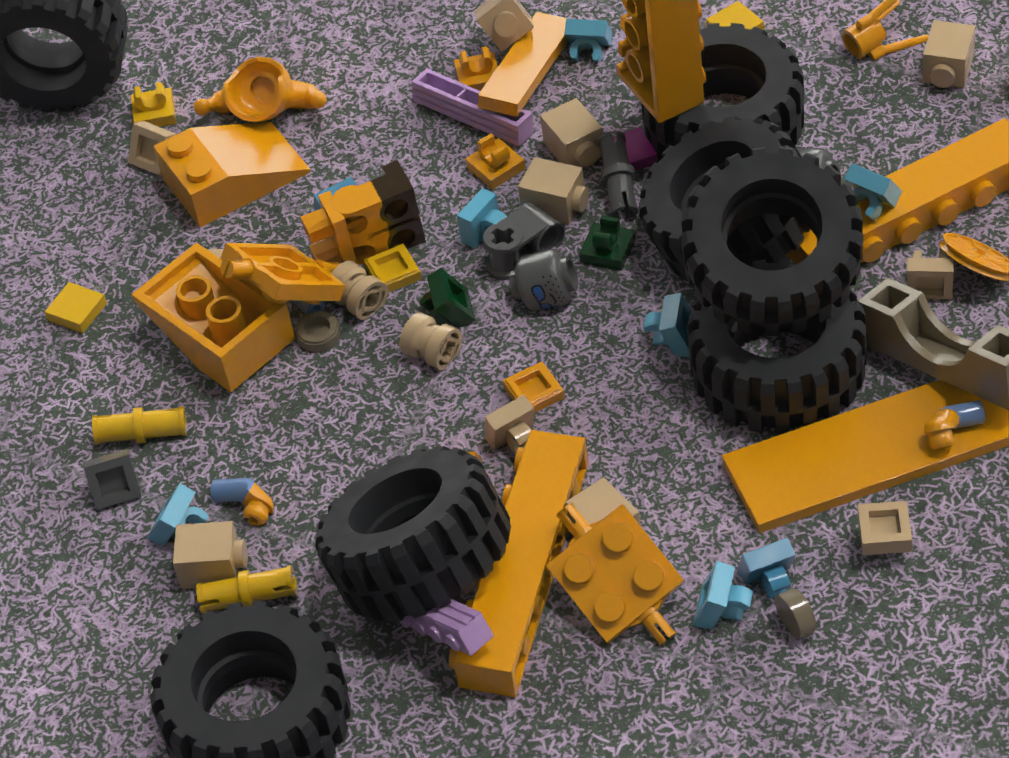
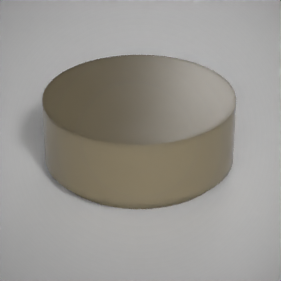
M318 311L302 317L295 327V334L298 344L302 349L308 352L319 353L333 348L338 343L341 337L339 322L334 315Z
M789 588L775 596L774 602L777 613L796 640H800L815 632L816 619L808 601L799 590Z

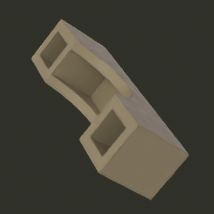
M886 278L857 301L862 305L865 313L867 347L1009 410V329L997 324L978 341L962 338L949 330L937 318L923 292L890 278Z

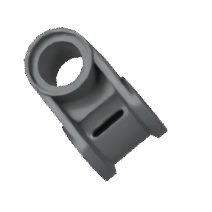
M531 202L520 205L513 213L497 224L490 226L484 232V247L489 251V257L486 261L488 274L497 280H509L510 275L515 274V266L520 257L551 249L554 246L556 248L560 247L565 238V226Z

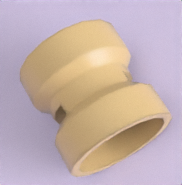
M345 261L338 265L331 273L346 285L341 300L335 302L339 305H346L348 311L360 320H366L385 304L388 295L387 285L373 275L367 276L365 269L355 262Z
M417 312L406 322L400 335L399 347L400 351L412 358L423 357L429 366L438 370H444L459 353L462 344V334L459 329L448 324L437 325L433 317Z

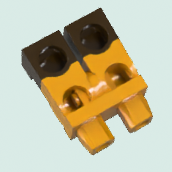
M398 160L381 166L383 176L359 186L349 185L342 187L334 195L330 191L318 195L321 209L300 217L305 233L312 244L309 246L314 260L341 263L353 261L356 264L363 265L364 259L398 245L404 244L406 249L426 242L413 186Z

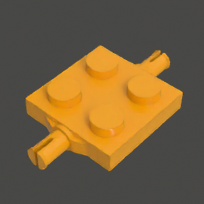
M226 243L220 258L223 260L220 267L223 277L226 279L240 278L252 283L262 290V296L265 299L277 304H287L288 300L303 301L314 305L320 304V301H340L346 286L331 274L341 262L314 260L303 254L293 245Z
M573 503L566 505L565 509L576 521L575 524L561 509L556 516L574 538H572L568 547L550 561L546 567L603 639L610 643L628 628L641 625L642 623L659 643V646L663 645L667 640L656 625L660 626L668 638L671 639L675 636L676 631L671 628L658 610L662 607L665 599L683 585L685 580L628 509L621 504L604 519L590 525Z

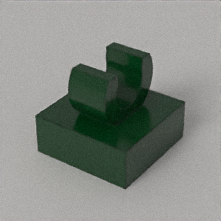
M601 215L600 223L593 222L579 253L580 263L623 270L636 239L635 230L620 227L619 218Z
M442 268L427 277L430 292L426 293L419 302L425 309L433 310L427 315L433 317L437 325L446 324L448 321H451L456 326L463 327L475 321L468 288Z

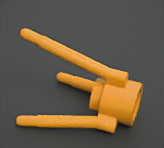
M884 0L869 14L845 29L841 37L845 48L860 60L868 55L873 61H876L886 54L927 42L929 35L912 37L883 46L882 41L886 39V33L879 21L900 4L899 0Z

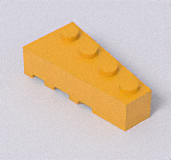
M622 0L628 13L622 15L620 19V27L625 33L626 39L618 42V53L621 58L624 57L623 62L616 64V74L658 123L704 103L703 83L706 82V74L701 59L704 42L699 29V19L702 17V10L698 0Z

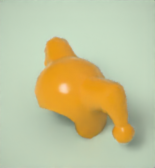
M258 56L247 59L238 66L230 78L225 81L223 89L216 91L209 99H197L194 103V111L197 115L206 116L210 111L222 114L232 112V114L245 121L264 122L275 119L286 109L310 110L312 108H323L327 98L313 84L292 80L290 74L279 62L272 58Z

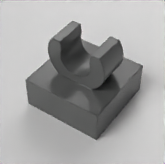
M128 449L83 462V468L97 510L142 497Z

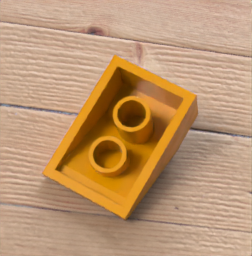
M272 122L189 128L153 146L162 179L200 228L311 172L307 164Z
M196 242L133 292L131 296L133 301L201 372L229 392H232L295 340V335L287 304H277L265 299L262 296V290L252 283L240 278L226 279L220 272L223 260Z

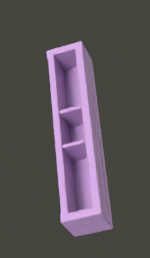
M428 68L411 81L413 101L486 133H492L494 136L517 146H520L533 134V112L522 109L519 115L515 117L478 108L479 90Z
M452 599V603L441 609L437 606L428 610L426 615L417 618L406 616L403 621H398L405 628L411 627L422 636L426 634L437 643L443 642L454 651L460 650L470 656L494 636L481 612Z

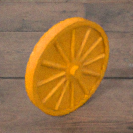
M956 233L943 234L944 240L939 242V246L949 257L977 273L993 279L1009 281V258L973 238Z

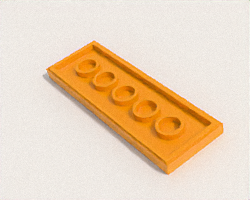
M937 380L723 454L722 465L760 534L1009 446V410L947 382ZM981 400L985 412L984 424L952 429L955 441L950 447L932 449L929 446L928 434H924V426L941 408Z

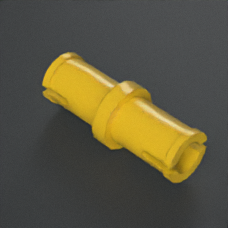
M184 406L144 411L143 407L133 408L132 413L92 416V432L95 445L126 440H135L137 444L146 443V438L176 435L187 436Z
M288 565L284 568L253 574L249 570L238 572V577L197 583L198 603H203L199 607L202 614H205L211 610L227 608L226 605L241 602L244 607L253 606L254 601L297 596L296 576L292 577L294 569L292 565Z

